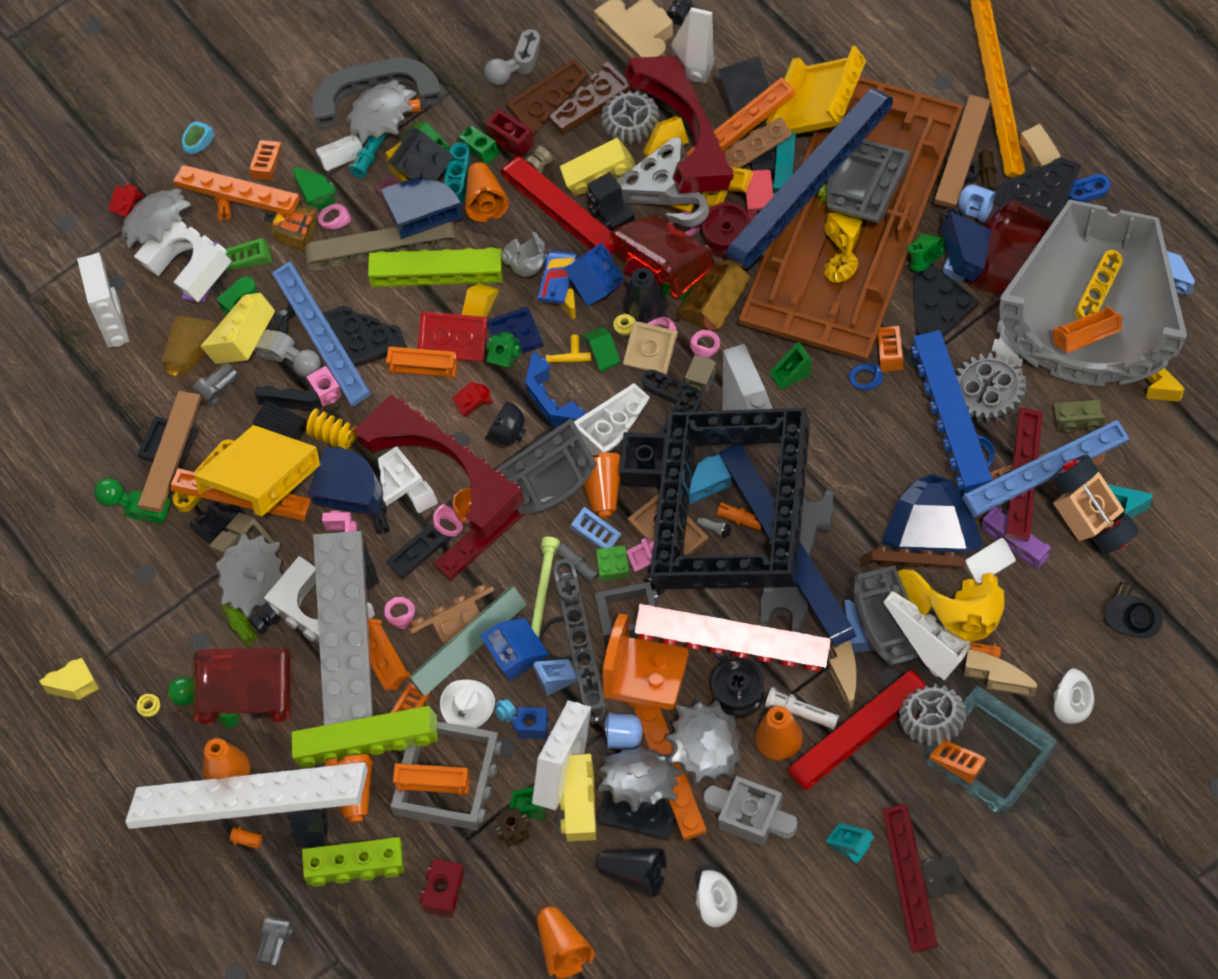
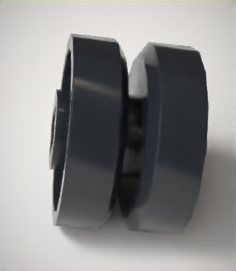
M731 658L723 661L715 669L712 676L713 702L718 700L723 712L734 715L735 719H744L754 715L764 701V676L760 668L754 662L745 658Z

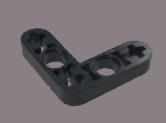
M647 370L643 373L642 387L644 390L676 404L671 412H690L700 409L702 393L697 388L657 370ZM656 379V382L648 384V380ZM669 386H676L678 388L675 394H668L665 390ZM696 396V400H692L688 408V398ZM668 418L661 428V434H667Z

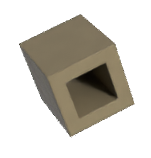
M694 355L685 376V383L697 388L702 394L707 395L716 375V362L705 356L699 357Z

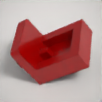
M125 184V186L116 185L108 210L127 217L131 213L136 199L143 198L144 194L137 192L138 188L130 184Z
M473 381L452 397L461 414L466 417L481 404L490 405L493 403L488 387Z

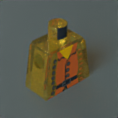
M297 205L291 216L281 213L277 215L266 213L263 224L264 226L272 227L274 240L305 253L304 247L311 241L319 216L316 207Z

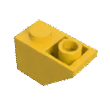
M674 116L655 124L643 150L644 156L648 157L672 138H680L683 146L689 143L680 117Z
M839 212L828 213L824 232L846 256H850L858 241L862 220Z

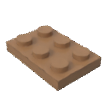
M659 494L628 518V523L643 538L654 540ZM687 516L683 554L691 556L709 541V537Z

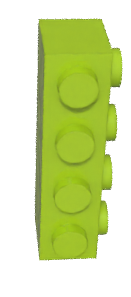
M400 837L302 849L304 878L308 885L314 887L324 886L327 882L344 884L350 882L351 879L368 881L376 876L393 878L399 876L400 873H405L403 844Z

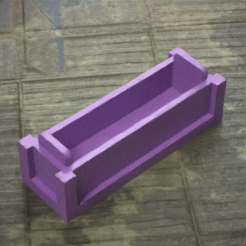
M997 507L992 508L983 518L981 529L995 540L1003 537L1014 554L1038 570L1049 557L1047 554L1051 549L1049 543L1044 544L1031 533L1028 542L1005 538L1007 516L1002 513L1001 508L999 510Z

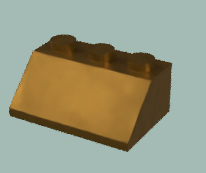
M734 261L706 264L676 311L675 316L703 330L719 329L725 323L728 313L735 307L740 294L745 291L751 277Z

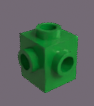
M504 331L493 335L487 344V351L489 353L486 362L507 368L514 366L515 359H518L521 351V346H519L520 339L513 338L514 334Z

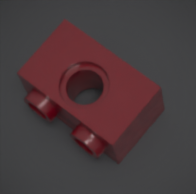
M497 109L485 123L487 136L516 156L518 155L522 158L534 145L533 130L500 109Z
M434 859L432 866H428L425 877L428 881L427 887L422 889L419 903L422 904L425 913L449 918L454 917L465 874L463 864ZM439 884L447 885V888L444 891H435V888Z

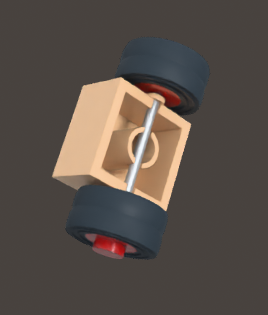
M1088 454L1068 460L1053 475V480L1061 492H1063L1053 504L1078 541L1093 537L1100 550L1107 554L1124 548L1138 534L1139 530L1129 515L1118 517L1124 509Z

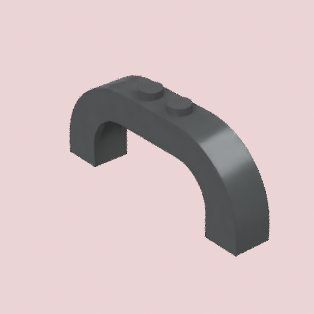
M409 58L378 60L368 64H358L341 69L328 76L319 85L314 94L313 113L317 129L339 126L336 109L340 101L346 96L363 92L378 84H387L392 80H397L399 84L414 88L420 96L422 108L442 104L441 90L437 77L429 67Z

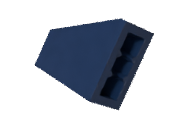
M952 212L942 224L941 230L953 272L974 282L985 268L991 230Z

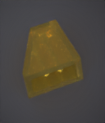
M176 315L161 360L165 371L175 376L179 374L188 375L206 355V352L200 346L219 325V322Z

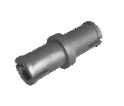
M563 543L557 549L556 554L562 559L568 558L571 560L576 572L588 584H592L598 578L599 573L585 562L586 558L582 555L579 556L567 543Z

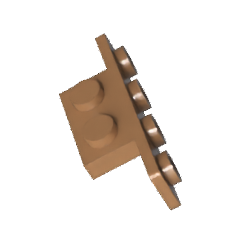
M782 117L777 118L762 129L758 128L752 131L749 137L736 141L731 145L730 149L724 152L730 168H742L791 137L792 133Z
M481 584L473 589V594L467 597L463 594L454 598L452 605L446 608L442 605L433 609L431 616L425 619L421 616L410 622L411 626L407 630L412 634L432 624L441 643L444 644L480 614L474 601L493 592L494 588L491 585Z

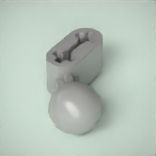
M529 29L521 34L515 50V58L508 61L498 58L490 60L484 68L486 80L490 84L498 86L505 84L514 71L520 74L530 73L539 54V33Z
M264 330L253 350L259 357L266 360L282 362L284 358L288 359L293 363L295 372L304 378H307L308 375L321 368V360L314 351H298L293 347L295 344L293 339L282 332Z

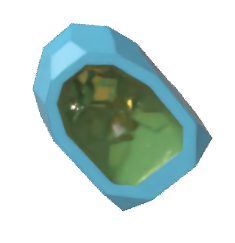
M198 121L191 123L183 134V152L193 155L209 146L214 137L212 128Z

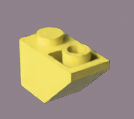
M82 658L68 662L65 667L58 671H52L39 680L48 694L80 700L99 689Z

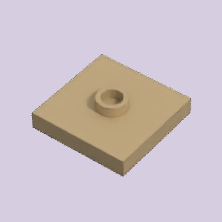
M634 321L623 365L646 371L653 369L667 375L678 331Z

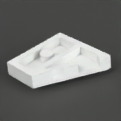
M397 446L378 458L383 500L386 506L423 482L422 477Z

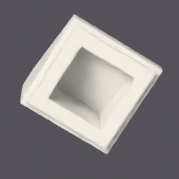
M423 481L406 493L418 513L438 504L433 490L426 481Z

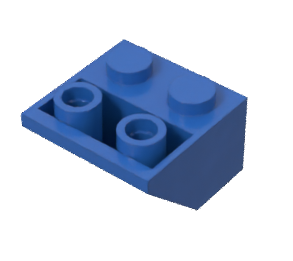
M602 243L596 245L564 267L587 306L608 295L624 281L621 270L616 267L609 250Z
M526 618L500 622L480 635L509 681H512L533 667L535 662L542 661L550 656Z

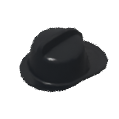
M1117 595L1108 602L1105 609L1106 620L1112 628L1137 638L1146 639L1153 637L1162 627L1163 616L1157 605L1133 595Z

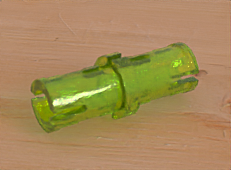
M228 602L231 610L226 604L222 605L221 610L230 620L231 628L238 632L245 645L251 644L247 635L255 641L257 635L249 626L248 618L242 615L238 608L234 609L231 603Z

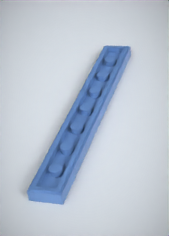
M291 261L272 272L350 404L355 406L372 395Z
M1115 420L964 494L962 499L972 515L976 517L1053 479V475L1068 460L1076 459L1085 454L1094 459L1128 442L1130 438L1119 421Z

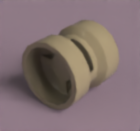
M540 145L532 151L533 154L531 156H527L524 159L540 173L543 172L544 166H548L553 161L549 151Z

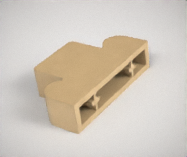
M609 0L594 10L595 24L630 58L666 56L665 41L673 36L672 20L667 16L663 8L657 7L651 0H640L628 10H625V4L621 0Z

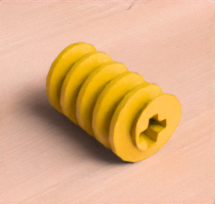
M315 408L307 422V435L310 437L315 436V439L323 440L324 443L331 444L332 447H342L347 450L356 439L353 430L357 426L350 430L351 423L347 422L342 427V419H338L334 423L335 416L331 415L327 419L326 412H322L319 416L320 411Z

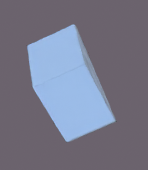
M569 659L537 661L533 664L536 678L546 696L577 681L575 670Z

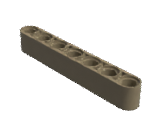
M452 221L403 239L400 238L394 227L320 240L305 245L306 264L309 270L319 271L369 262V253H376L378 251L398 252L405 250L412 252L448 248L456 244V235Z

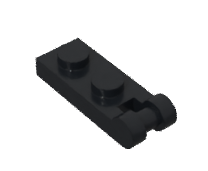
M256 386L254 393L258 405H263L268 400L282 408L310 412L315 408L320 409L321 407L317 392L312 389L306 392H298L290 388L282 390L272 386Z
M432 522L386 561L387 565L403 580L439 548L446 546L451 537L437 531ZM434 536L436 539L431 542L428 538Z

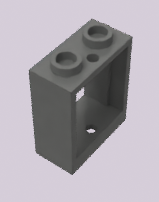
M650 582L594 593L605 645L609 643L613 629L610 623L607 603L647 596L648 605L656 607L655 604L659 603L656 589L652 590ZM636 623L629 625V638H639V634H634Z

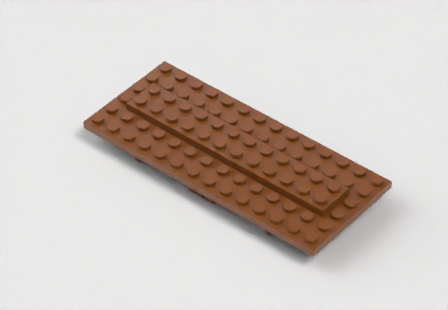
M859 77L844 117L871 88L893 98V105L890 111L865 139L911 151L905 175L901 177L887 207V213L879 223L861 219L862 225L859 238L852 251L858 259V268L849 279L834 283L829 281L824 274L826 271L824 265L829 263L828 258H834L836 253L841 254L842 251L824 232L828 213L835 211L828 210L825 201H822L819 206L820 196H817L816 193L768 246L739 317V324L868 362L909 254L907 247L914 241L961 117L963 105ZM836 126L815 130L802 164Z

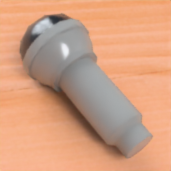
M700 517L697 520V524L714 531L720 538H726L731 534V526L726 522L716 523Z

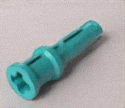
M388 132L383 133L379 138L370 136L364 148L358 151L356 154L357 159L348 168L353 176L359 179L366 178L369 166L375 162V153Z

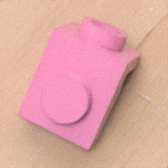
M334 510L329 513H323L322 522L325 531H357V522L353 521L350 512Z
M644 538L641 540V544L626 551L635 572L639 573L651 567L653 539Z

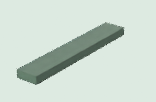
M510 586L408 677L422 696H426L484 644L480 636L481 634L500 622L509 621L527 605L516 588Z

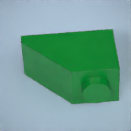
M297 167L292 169L295 181L311 214L313 211L317 212L331 204H335L333 196L336 194L332 182H327L324 175Z

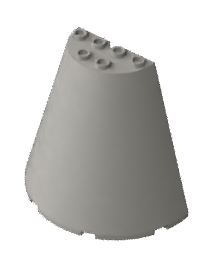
M1069 200L1001 296L1000 319L1005 326L1004 332L1017 352L1037 368L1038 364L1051 370L1050 375L1085 385L1105 386V382L1120 381L1119 385L1132 383L1154 375L1168 365V361L1173 356L1176 357L1179 354L1186 340L1187 333L1159 218L1123 210L1113 214L1104 206ZM1108 250L1118 251L1122 256L1123 262L1099 311L1109 306L1117 314L1120 313L1122 315V331L1072 352L1065 353L1053 345V328H1059L1060 325L1064 326L1076 321L1074 316L1075 308L1100 258ZM1109 258L1110 261L1109 264L1106 266L1107 268H1110L1112 266V258ZM1098 274V278L1101 282H1108V279L1104 274ZM1089 291L1091 298L1099 300V295L1096 291ZM1089 305L1084 309V314L1086 316L1088 315L1087 312L1091 307Z

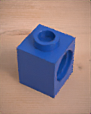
M518 707V715L513 716V730H517L518 738L547 739L549 718L547 708ZM528 720L536 721L533 726L524 725Z

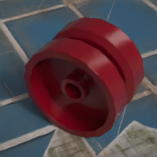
M721 202L709 209L707 218L702 222L705 244L709 252L715 257L728 259L726 253L729 245L751 222L747 211L742 206L732 202Z

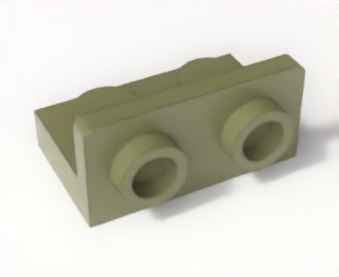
M1100 400L1054 403L1053 410L1057 432L1095 431L1104 425L1105 415L1102 414Z

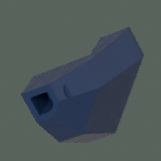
M930 474L917 479L900 497L882 538V543L895 551L897 549H910L911 551L930 550L934 552L970 553L972 550L982 547V539L976 522L962 499V493L950 480L936 474Z

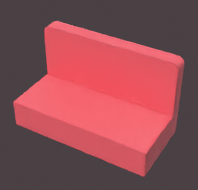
M770 170L752 171L753 176L745 193L747 213L750 220H753L757 215V210H762L773 197Z

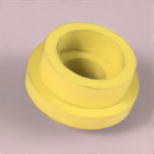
M628 314L619 315L614 320L615 331L622 336L630 335L635 319Z
M144 694L139 698L136 706L140 715L152 717L159 712L161 703L157 696ZM147 704H153L150 709H145Z

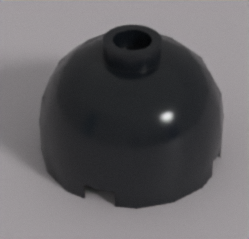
M506 401L484 439L497 447L511 446L515 440L520 442L526 432L523 429L525 418L522 411L516 405Z

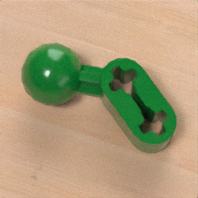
M104 478L95 486L94 496L96 501L102 506L111 507L118 504L124 507L123 515L130 519L156 524L165 523L171 503L169 498H166L162 513L139 509L138 503L142 492L130 491L127 494L123 492L121 483L116 479Z
M182 676L175 678L169 684L167 695L175 705L188 706L194 700L204 701L223 727L233 728L239 723L240 713L238 705L222 683L212 681L205 687L196 686L192 679Z

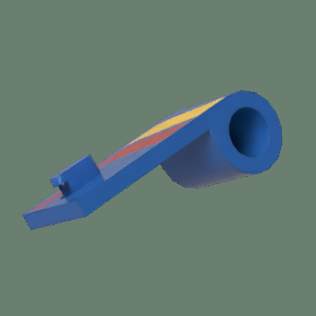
M550 250V253L545 255L544 267L546 268L538 295L539 301L565 304L571 279L564 267L578 258L577 253Z

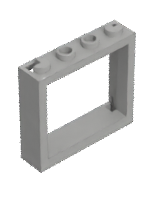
M437 721V732L439 735L488 743L471 814L407 803L410 790H402V793H399L396 789L391 803V810L393 815L478 831L480 823H483L486 818L484 805L485 801H489L491 797L492 786L489 785L491 778L496 776L497 764H495L497 755H501L502 741L499 739L498 732ZM421 746L407 747L402 764L416 765Z

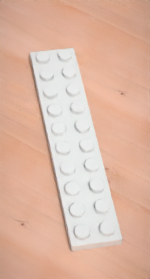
M364 762L137 787L127 815L126 824L131 829L357 805L361 801L368 768Z

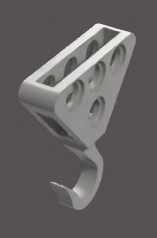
M672 138L617 179V182L622 187V198L626 203L700 205L699 209L693 214H667L670 222L678 223L685 227H692L702 223L709 214V205L701 193H679L672 179L677 162H682L687 158V153L680 138ZM667 150L673 151L665 158L661 157L663 152ZM649 163H654V164H655V165H654L653 167H651L649 170H647V171L644 170V167H645L647 164H649ZM632 176H637V177H638L637 179H635V180H634L633 182H631L630 184H627V180H628L630 177H632Z

